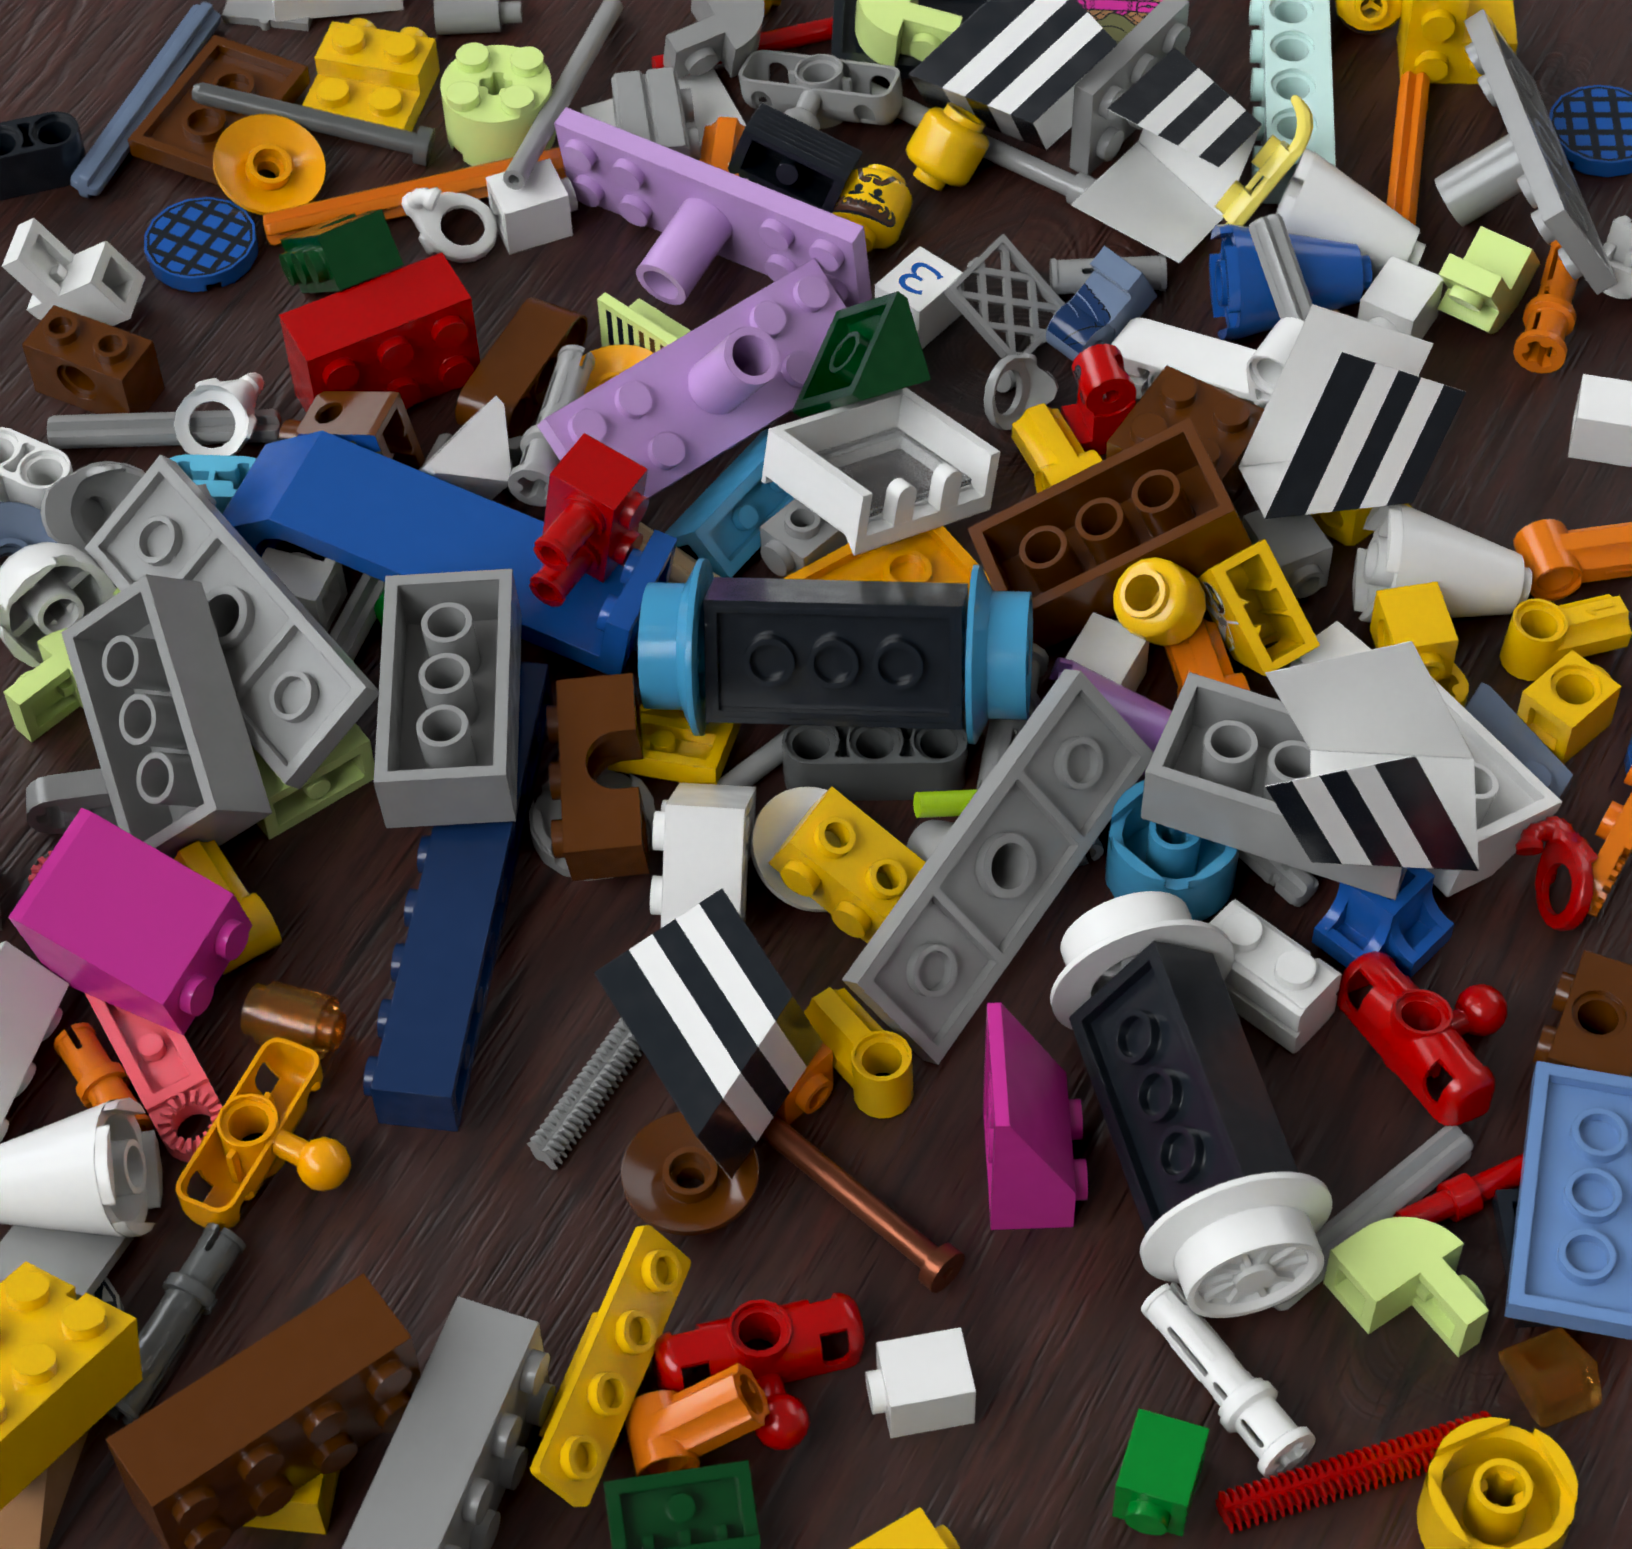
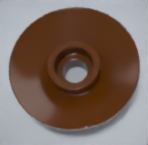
M678 1111L653 1120L643 1127L631 1140L624 1153L621 1165L622 1188L632 1210L652 1227L675 1235L691 1236L706 1234L730 1224L749 1206L756 1193L759 1181L758 1157L753 1147L731 1180L695 1136L682 1113ZM690 1178L698 1179L703 1183L696 1188L680 1187L684 1180Z

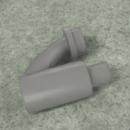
M434 0L436 34L502 32V24L522 23L521 1Z

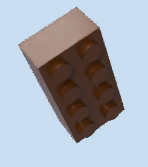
M1190 417L967 528L994 591L1032 592L1033 643L1044 650L1081 633L1093 612L1109 619L1116 616L1113 605V593L1117 581L1124 571L1137 561L1159 557L1172 561L1187 569L1194 576H1197L1253 545Z
M362 1273L108 1437L106 1442L132 1503L163 1548L221 1549L229 1540L231 1533L257 1516L265 1517L279 1511L292 1499L297 1489L320 1474L328 1475L339 1471L355 1457L360 1447L381 1433L396 1432L421 1377L412 1337L365 1274Z

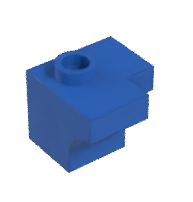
M1408 867L1396 900L1340 883L1333 904L1322 920L1314 927L1312 943L1346 968L1354 959L1365 953L1373 951L1386 953L1396 962V967L1404 975H1408L1411 978L1451 939L1454 923L1442 913L1434 900L1432 886L1435 875L1425 868Z

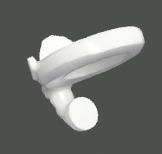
M437 187L431 189L416 188L402 198L405 214L412 218L415 226L420 231L418 239L427 254L431 255L434 252L437 254L442 252L447 260L467 263L475 262L485 257L494 247L498 234L496 218L490 208L479 199L463 193L444 192L441 194L442 190ZM464 208L479 215L485 229L480 240L471 245L463 246L449 241L442 233L440 225L442 218L447 212L453 209Z
M255 372L248 373L239 379L219 381L217 378H211L195 384V389L183 399L177 408L174 420L176 438L185 452L190 455L233 456L243 448L248 440L252 439L258 420L255 416L256 401L264 386V380L260 374ZM212 401L227 406L234 415L236 424L234 434L229 442L217 448H208L199 444L192 436L190 429V420L195 409L203 403Z

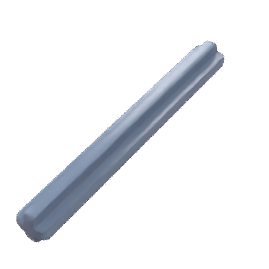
M204 1L200 5L195 4L191 7L71 175V186L77 189L82 197L91 198L92 195L98 196L101 194L130 152L128 138L200 53L220 25L221 15L213 9L211 3Z

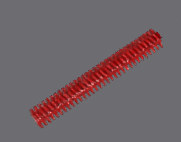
M1480 1411V1415L1473 1413L1472 1417L1463 1416V1420L1456 1418L1455 1422L1447 1421V1425L1440 1423L1438 1427L1430 1426V1430L1424 1428L1421 1429V1432L1414 1431L1413 1435L1405 1434V1438L1397 1436L1396 1440L1388 1439V1443L1381 1441L1379 1445L1371 1444V1448L1362 1447L1363 1451L1355 1449L1354 1453L1346 1452V1456L1339 1454L1337 1459L1329 1457V1462L1322 1459L1320 1464L1312 1462V1467L1310 1465H1303V1469L1296 1467L1295 1472L1293 1470H1286V1474L1280 1472L1278 1477L1275 1475H1270L1269 1479L1263 1477L1261 1478V1483L1253 1480L1252 1485L1244 1483V1488L1237 1485L1235 1490L1227 1488V1493L1225 1491H1218V1499H1215L1217 1511L1225 1525L1228 1526L1230 1533L1233 1534V1524L1236 1523L1239 1531H1242V1521L1244 1520L1249 1529L1251 1528V1518H1254L1256 1526H1259V1516L1261 1515L1264 1522L1268 1523L1267 1513H1271L1275 1521L1277 1510H1279L1282 1518H1285L1284 1508H1288L1290 1515H1293V1505H1296L1299 1513H1301L1303 1502L1307 1510H1310V1500L1314 1501L1316 1508L1319 1507V1497H1322L1324 1505H1327V1495L1330 1494L1332 1501L1336 1502V1492H1339L1340 1498L1343 1500L1345 1489H1347L1349 1496L1353 1497V1487H1356L1357 1493L1361 1494V1485L1364 1484L1366 1491L1369 1492L1371 1481L1374 1488L1378 1489V1479H1381L1385 1487L1387 1486V1477L1389 1476L1391 1483L1395 1484V1474H1398L1402 1482L1404 1481V1471H1406L1409 1479L1412 1478V1469H1415L1416 1475L1420 1476V1466H1423L1427 1474L1428 1466L1445 1436L1462 1424L1492 1416L1487 1411Z

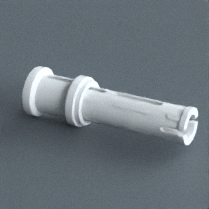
M1172 1282L1170 1285L1166 1283L1153 1291L1141 1306V1312L1170 1343L1169 1345L1213 1396L1212 1398L1220 1406L1218 1415L1223 1427L1229 1433L1238 1432L1260 1459L1257 1468L1265 1478L1269 1479L1270 1475L1278 1477V1473H1286V1470L1294 1468L1314 1446L1316 1437L1306 1426L1297 1427L1276 1401L1278 1391L1269 1381H1264L1262 1378H1253L1234 1356V1353L1205 1318L1203 1319L1201 1315L1194 1313L1189 1308L1185 1295L1176 1282Z

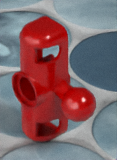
M1373 951L1354 959L1347 966L1341 977L1336 1002L1342 1012L1378 1052L1386 1067L1401 1079L1431 1116L1445 1126H1458L1486 1114L1489 1111L1495 1091V1076L1488 1066H1483L1476 1058L1473 1049L1461 1036L1466 1033L1487 1036L1496 1033L1504 1025L1508 1016V1005L1502 992L1486 984L1469 986L1459 994L1454 1010H1452L1449 1003L1439 994L1419 989L1408 975H1403L1396 967V962L1388 954ZM1371 984L1373 988L1365 996L1359 1010H1357L1350 1002L1348 993ZM1441 1067H1443L1453 1080L1442 1091L1437 1102L1430 1096L1426 1080L1429 1076L1433 1078L1438 1077Z
M841 1292L833 1293L831 1299L814 1303L803 1299L778 1305L764 1299L750 1300L741 1304L731 1316L696 1324L695 1329L675 1335H672L670 1331L662 1333L654 1346L652 1367L659 1391L672 1390L676 1392L684 1390L681 1369L709 1363L711 1376L737 1363L750 1369L754 1379L765 1392L770 1412L764 1418L765 1425L754 1430L755 1434L762 1444L774 1450H789L799 1445L805 1438L810 1426V1419L807 1408L800 1399L786 1393L783 1383L855 1366L863 1356L865 1342L863 1321L855 1300L850 1295ZM847 1331L848 1353L836 1360H823L820 1337ZM752 1339H762L770 1342L773 1347L767 1350H754L748 1348L744 1343Z

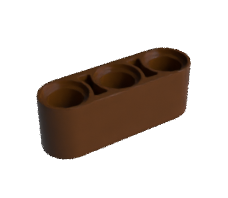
M534 297L528 298L521 305L461 390L456 406L457 423L463 426L492 398L497 396L505 406L508 439L523 436L541 411L560 349L566 345L584 346L588 333L587 317Z

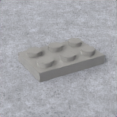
M1162 0L1112 51L1074 86L1069 168L1078 173L1083 172L1090 175L1104 161L1112 160L1118 153L1122 143L1136 129H1143L1107 110V108L1173 48L1179 50L1183 55L1185 54V47L1191 32L1187 26L1188 0Z

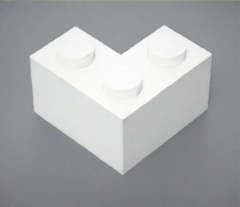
M679 783L669 800L662 801L661 811H655L652 847L653 850L663 851V876L653 875L650 914L661 915V928L720 889L724 890L743 921H746L748 861L751 857V831L755 822L756 787Z

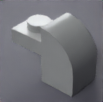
M692 0L691 11L698 22L666 35L663 57L664 67H673L677 71L679 79L689 74L692 76L702 75L711 70L717 62L721 61L731 78L737 76L747 57L752 52L758 51L764 18V0Z

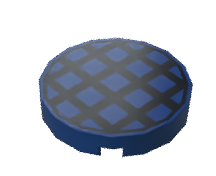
M1592 85L1578 87L1560 96L1551 107L1549 117L1567 160L1574 162L1573 169L1587 175L1613 177L1632 173V93L1619 87Z
M213 197L186 199L167 207L152 219L144 234V252L156 279L174 289L189 292L207 291L206 285L221 281V286L224 287L236 282L251 269L258 255L257 232L255 223L247 211L229 200Z

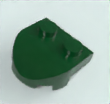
M749 1460L603 1481L612 1549H760V1534Z

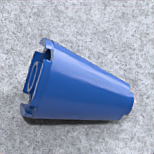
M1234 224L1215 225L1212 230L1211 239H1222L1221 253L1209 254L1211 305L1213 317H1225L1227 324L1226 329L1217 332L1219 339L1235 341L1273 329L1280 320L1249 227ZM1288 233L1314 305L1333 311L1360 302L1363 290H1368L1372 284V264L1369 255H1361L1357 244Z

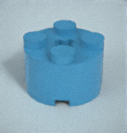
M1144 780L1125 791L1114 806L1109 826L1105 872L1106 884L1114 898L1145 891L1173 894L1186 903L1193 920L1203 921L1218 912L1230 898L1235 885L1240 850L1142 819L1141 809Z

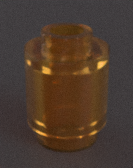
M273 981L269 985L255 984L245 1000L241 1015L242 1033L254 1037L257 1045L262 1046L271 1038H285L317 1052L320 1060L325 1057L328 1051L334 1052L338 1049L346 1029V1014L340 1012L337 997L279 981Z

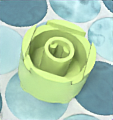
M477 42L465 44L457 50L456 59L446 68L440 83L447 139L452 150L455 147L463 154V161L471 166L515 156L540 110L552 94L550 71L544 63V57L540 50L531 46L521 48L510 45L485 46ZM556 130L544 150L551 148L556 137Z

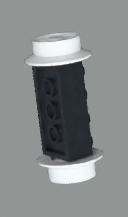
M1145 891L1127 894L1092 908L1080 916L1068 928L1062 938L1060 951L1066 967L1054 982L1050 1003L1057 1020L1074 1031L1146 1233L1140 1246V1257L1143 1266L1148 1273L1158 1279L1180 1283L1189 1308L1194 1313L1204 1317H1238L1278 1305L1300 1293L1321 1273L1325 1260L1315 1234L1323 1227L1330 1216L1333 1202L1327 1186L1321 1180L1298 1172L1224 983L1234 961L1231 941L1220 928L1210 923L1193 920L1186 903L1181 898L1166 892Z

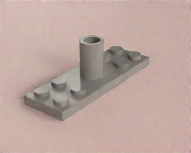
M1482 9L1464 20L1472 40L1470 44L1465 46V50L1474 67L1482 75L1477 80L1483 93L1494 108L1498 106L1509 134L1434 179L1436 187L1447 208L1462 227L1523 192L1529 204L1534 209L1538 207V210L1531 213V218L1542 238L1547 244L1557 240L1562 248L1557 250L1559 257L1570 276L1574 280L1584 276L1598 295L1618 283L1535 81L1485 10Z
M159 455L84 548L120 591L145 574L202 582L251 745L285 785L301 789L379 696V690L175 461Z
M1064 669L955 822L928 820L920 824L913 831L907 847L926 863L842 979L895 1033L908 1042L911 1049L923 1061L937 1065L941 1062L1110 821L1118 799L1125 791L1136 784L1153 756L1154 752L1081 671Z

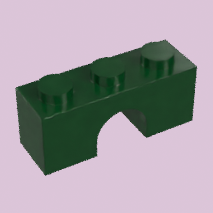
M382 209L367 211L357 216L355 213L340 215L280 240L285 250L284 253L279 254L283 272L292 286L299 285L302 293L342 291L404 265Z

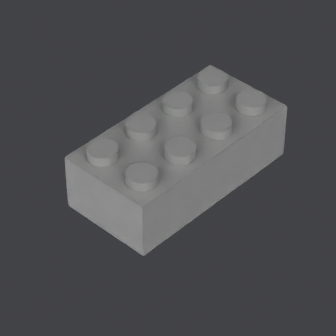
M512 569L385 576L374 786L386 828L516 821L522 614Z
M145 574L61 632L119 828L174 859L179 850L198 840L201 842L215 840L219 847L272 814L202 582Z
M1189 672L1145 771L1141 809L1142 819L1396 900L1408 868L1311 862L1265 788L1267 785L1311 777L1310 749L1282 701Z
M459 1296L457 1297L342 1549L492 1548L500 1525V1513L496 1510L506 1488L515 1490L519 1485L528 1460V1449L524 1447L533 1425L543 1426L555 1398L556 1388L555 1385L550 1384L548 1376L550 1355L544 1352L539 1322Z

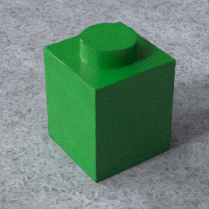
M1139 1408L1117 1479L1112 1516L1123 1519L1129 1527L1147 1535L1159 1536L1168 1532L1183 1537L1205 1460L1210 1428Z

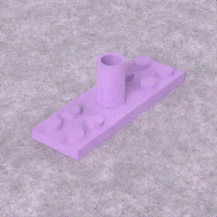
M566 107L555 121L554 125L566 177L572 183L577 200L587 206H599L619 214L633 225L640 227L646 225L662 232L636 269V276L640 284L655 298L672 305L683 304L717 255L763 273L774 282L815 258L846 308L869 301L872 298L864 226Z
M814 258L547 416L537 426L560 461L583 433H586L648 469L644 496L650 499L791 412L836 311L844 309L846 306Z

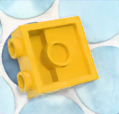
M354 18L349 24L332 21L314 57L317 76L302 106L412 132L440 72L435 38H429L425 32L416 27H405L400 32L377 29L372 22L363 18Z

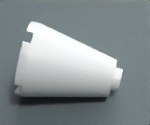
M1305 148L1276 214L1278 213L1283 217L1287 232L1357 244L1361 255L1370 256L1372 278L1378 276L1391 256L1417 266L1426 244L1417 241L1420 229L1319 154Z
M1405 504L1373 507L1363 529L1374 531L1368 549L1358 548L1352 583L1354 611L1363 612L1358 618L1361 621L1371 622L1377 590L1437 581L1451 618L1509 615L1514 611L1517 604L1528 599L1532 585V571L1530 568L1525 567L1521 554Z
M130 1097L113 1099L1 1143L0 1224L126 1238L142 1236L150 1232L155 1223L145 1222L148 1209L161 1206L163 1195L162 1164L154 1130L141 1131L138 1121L134 1116L146 1113L141 1104Z

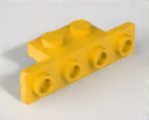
M651 1225L637 1226L634 1229L599 1311L593 1312L539 1433L543 1439L530 1466L531 1474L573 1507H586L590 1504L654 1354L655 1343L665 1328L691 1267L689 1257Z

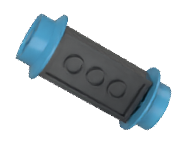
M699 558L686 583L648 582L643 593L638 632V678L643 707L645 709L683 710L691 731L695 736H704L706 724H709V722L962 730L964 716L966 715L968 744H976L989 719L1028 720L1033 655L1032 592L993 591L981 565H973L969 599L968 583L714 577L708 558Z

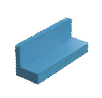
M768 429L762 431L665 532V534L677 538V547L689 545L698 558H708L713 572L720 577L732 578L761 547L760 526L795 499L781 489L774 481L767 484L761 481Z

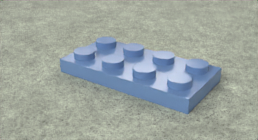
M1536 1061L1532 1076L1504 1317L1632 1340V1077Z

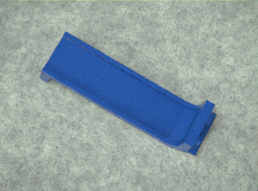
M323 430L265 444L222 513L260 557L263 556L267 547L277 549L280 542L284 540L384 582L385 576L512 569L522 614L521 639L607 675L624 673L626 663L638 641L640 610L645 587L648 582L669 583L677 538L654 530L644 550L641 551L634 548L625 566L623 567L619 564L604 583L585 573L567 595L564 603L559 607H552L540 601L529 587L530 578L544 565L537 558L533 550L534 542L543 535V521Z

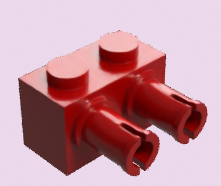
M583 433L550 473L543 535L534 542L533 550L537 558L544 565L530 578L529 587L540 601L552 607H559L564 603L567 595L585 573L604 583L619 564L623 567L625 566L631 551L634 548L640 549L643 541V535L638 530L639 523L649 504V498L644 496L648 469L586 433Z

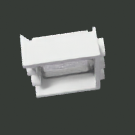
M902 388L769 428L761 481L764 484L774 481L781 489L842 532L847 538L853 555L856 556L989 511L1000 451L908 388Z

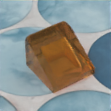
M1560 1327L1498 1352L1501 1364L1532 1418L1540 1427H1548L1594 1409L1602 1402L1597 1362Z

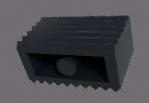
M761 102L741 135L728 170L732 174L738 173L739 177L748 178L749 181L832 213L863 152Z

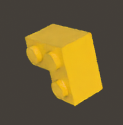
M1402 0L1401 17L1397 32L1400 78L1405 72L1412 71L1415 74L1426 73L1430 78V83L1479 84L1477 78L1482 75L1474 67L1465 50V46L1470 44L1472 40L1464 20L1484 9L1516 54L1518 41L1513 0Z

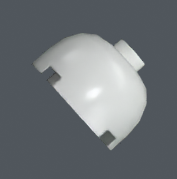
M41 542L25 546L8 557L0 567V638L15 658L31 667H37L41 664L40 662H43L37 641L50 633L73 625L112 598L116 587L92 557L73 545Z

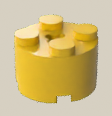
M1487 1417L1475 1419L1458 1426L1444 1437L1433 1456L1419 1498L1417 1525L1425 1549H1562L1574 1519L1578 1493L1577 1477L1569 1458L1550 1436L1535 1428L1533 1433L1522 1428L1509 1425L1510 1419Z

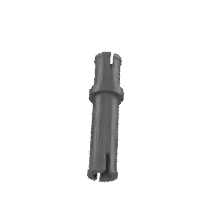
M208 1223L203 1230L204 1233L180 1271L171 1272L162 1285L163 1289H166L165 1294L138 1336L143 1380L106 1413L107 1415L119 1420L123 1413L125 1416L122 1421L127 1425L138 1419L200 1317L211 1314L218 1303L215 1293L238 1256L246 1248L244 1241L231 1230L224 1227L219 1236L217 1234L220 1230L219 1225Z

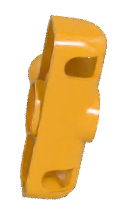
M280 1037L271 1038L260 1047L177 1180L176 1193L180 1205L192 1221L204 1228L208 1223L218 1224L220 1227L219 1231H222L224 1227L227 1229L232 1228L240 1221V1207L244 1200L249 1201L254 1198L263 1181L276 1174L282 1168L285 1161L297 1166V1172L302 1182L313 1190L322 1192L338 1188L347 1179L351 1169V1159L345 1146L338 1140L321 1137L307 1141L293 1134L307 1111L308 1095L310 1092L319 1090L322 1085L323 1071L317 1052ZM265 1062L268 1069L279 1080L271 1093L266 1091L263 1095L258 1090L255 1080L260 1066ZM250 1134H263L261 1137L252 1141H241L244 1137ZM196 1171L212 1186L204 1202L190 1198L187 1194L189 1181Z

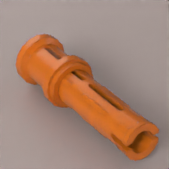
M1557 240L1551 242L1539 292L1525 306L1523 322L1526 327L1525 332L1516 339L1513 351L1515 360L1523 368L1540 374L1552 373L1564 365L1568 351L1564 340L1573 331L1577 317L1571 303L1578 279L1574 280L1562 263L1557 251L1562 246Z

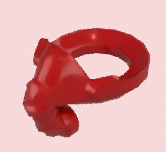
M1548 816L1545 820L1538 823H1530L1528 828L1522 831L1520 840L1515 845L1516 854L1532 856L1542 853L1535 880L1539 912L1546 925L1558 931L1574 930L1584 921L1590 909L1594 880L1592 863L1596 862L1598 856L1587 839L1573 830L1571 823L1558 816ZM1563 864L1570 872L1572 881L1571 895L1566 908L1560 914H1557L1550 903L1549 887L1550 884L1555 882L1557 868Z

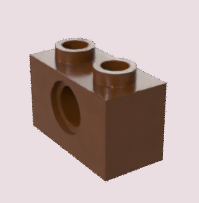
M56 305L52 306L22 343L36 392L95 414L146 413L165 389L152 340Z
M1584 950L1576 975L1565 971L1562 972L1551 1005V1009L1562 1012L1558 1028L1547 1024L1544 1025L1533 1063L1541 1061L1631 1077L1632 965ZM1584 1028L1598 1030L1602 1033V1035L1593 1034L1585 1030Z

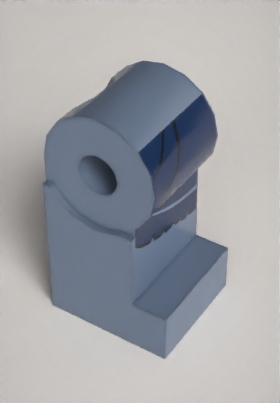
M1106 246L1100 250L1090 263L1094 269L1092 274L1074 297L1055 313L1046 331L1047 343L1071 361L1088 347L1097 344H1112L1131 319L1139 318L1157 297L1144 274Z

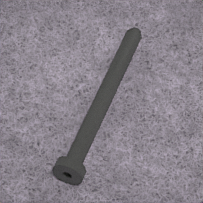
M205 82L194 84L192 90V99L198 104L247 116L256 114L282 116L300 124L306 130L411 154L413 164L427 167L432 156L436 134L435 128L421 125L418 132L415 133Z

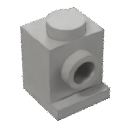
M796 499L760 526L761 558L767 567L778 576H788L848 544L847 538L842 532Z

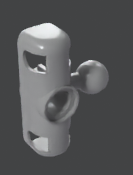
M758 50L752 52L747 57L738 73L742 97L751 108L758 109L761 104L759 98L765 97L768 102L762 103L817 130L819 128L834 127L843 121L879 126L893 123L898 117L902 106L901 74L898 68L890 65L843 60L829 54L804 55L772 50ZM780 63L787 68L789 84L770 81V64ZM882 76L890 82V86L885 93L872 95V77Z

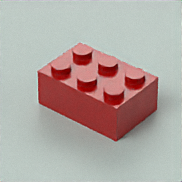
M442 252L279 315L295 395L306 413L315 397L323 391L399 392L405 408L408 409L415 404L450 390L463 387L480 364L471 296Z

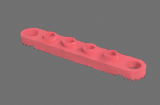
M41 856L37 859L39 862L37 866H32L30 869L32 874L28 877L30 884L49 856L46 858ZM85 993L166 1149L176 1159L189 1162L207 1131L202 1132L204 1135L202 1138L198 1135L195 1136L196 1140L194 1141L192 1138H187V1141H185L183 1137L180 1136L178 1138L177 1136L180 1124L188 1117L197 1114L211 1117L210 1121L213 1124L223 1106L185 1035H181Z

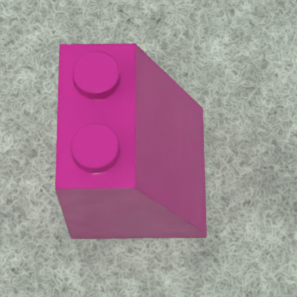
M84 808L79 810L8 917L43 966L69 983L70 987L181 1035L185 1034L194 1018L201 1015L209 1006L213 997L214 986L230 961L238 958L243 952L248 941L249 931L253 926L233 893Z

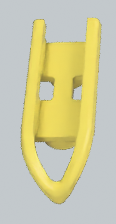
M1298 95L1291 97V104L1297 118L1296 133L1291 144L1289 145L1283 140L1280 141L1272 135L1251 161V163L1259 168L1257 173L1246 186L1235 180L1214 206L1223 213L1222 217L1227 221L1226 224L1244 226L1304 152L1313 130V115L1308 105Z

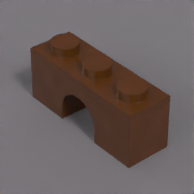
M633 673L556 680L557 705H550L546 708L549 741L551 744L559 743V761L549 762V784L552 800H561L562 819L551 820V839L555 859L565 858L572 881L650 874L647 815L639 787L612 789L596 783L602 771L610 765L621 761L644 759L641 703Z

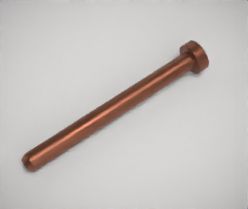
M775 1114L760 1136L917 1265L921 1269L918 1279L933 1293L940 1292L953 1281L964 1263L965 1256L951 1243H945L939 1247Z

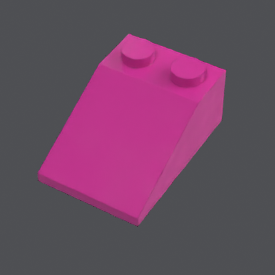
M987 1003L983 1121L991 1230L1074 1227L1076 1201L1088 1200L1086 1159H1073L1072 1140H1082L1081 1099H1068L1066 1072L1002 1003Z

